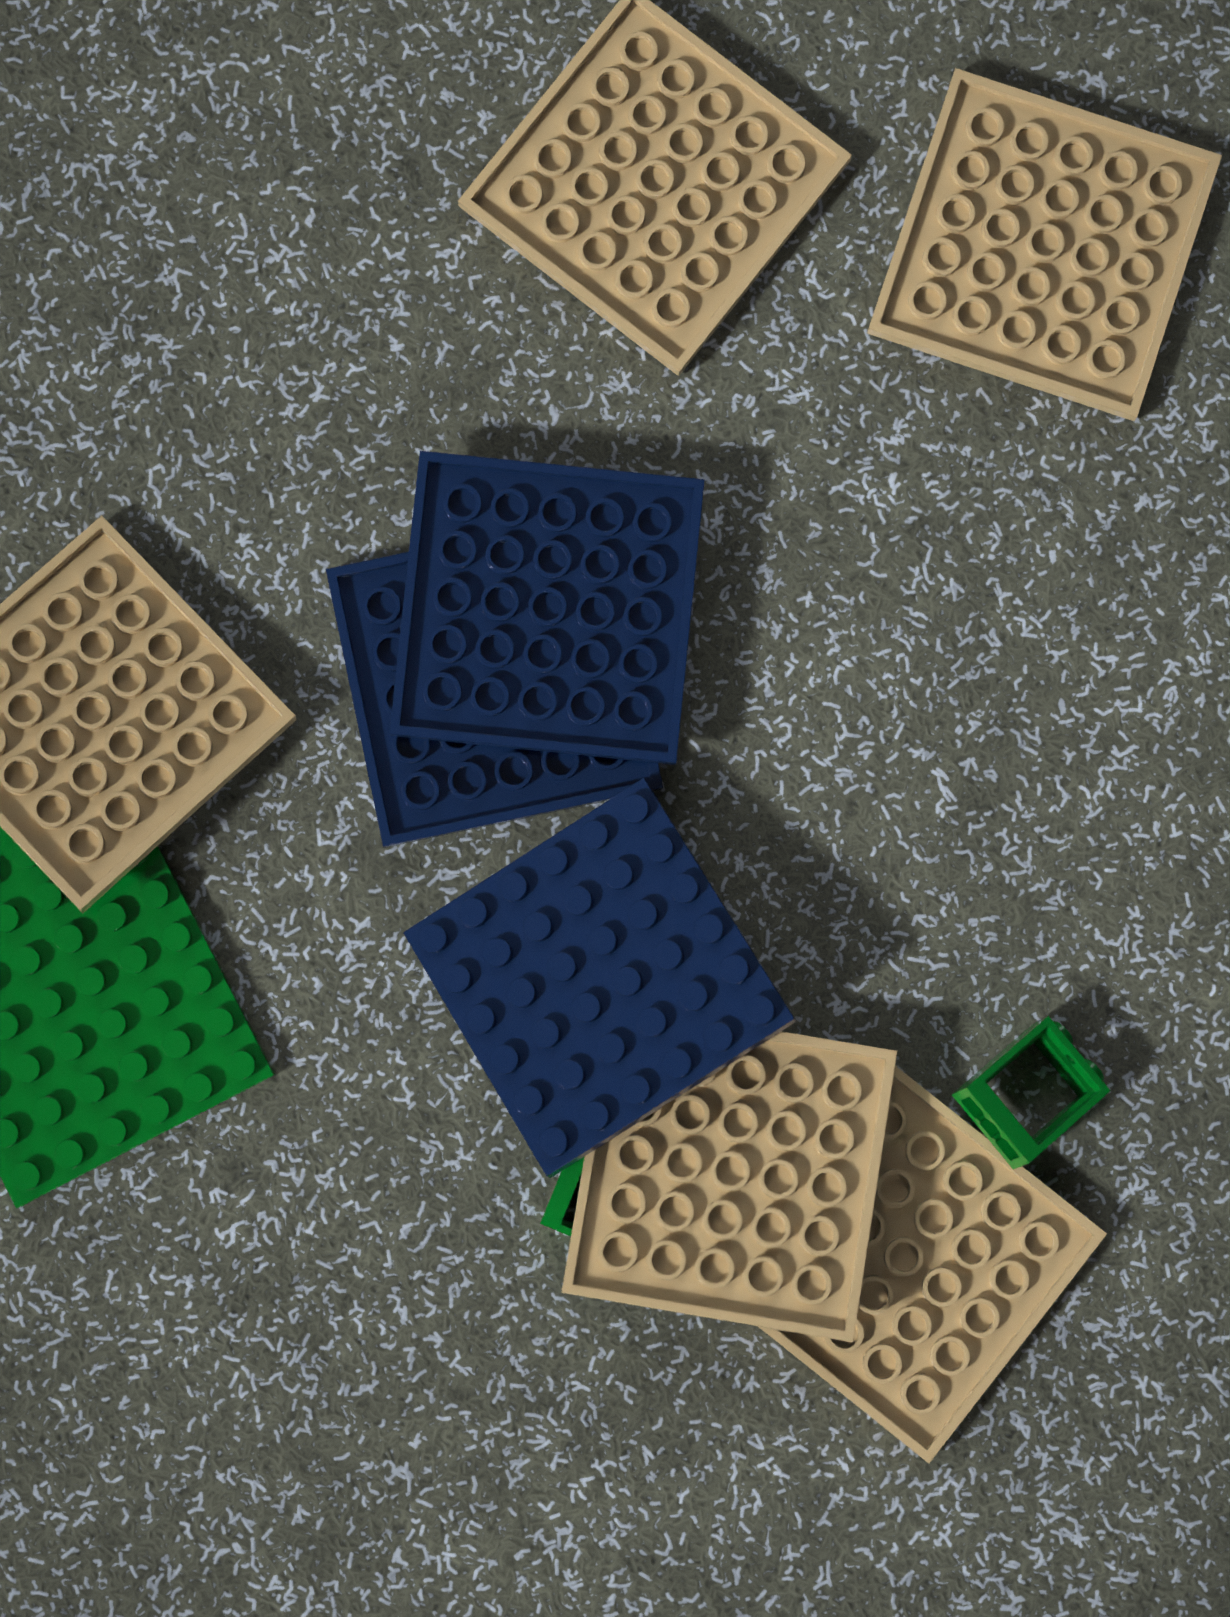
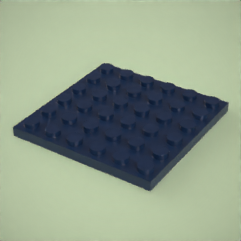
M420 451L389 730L390 736L676 765L705 479Z
M409 552L326 569L384 848L608 801L642 778L648 782L653 791L663 789L659 765L653 762L390 736L389 730Z
M644 778L403 932L539 1165L549 1178L555 1176L797 1022Z

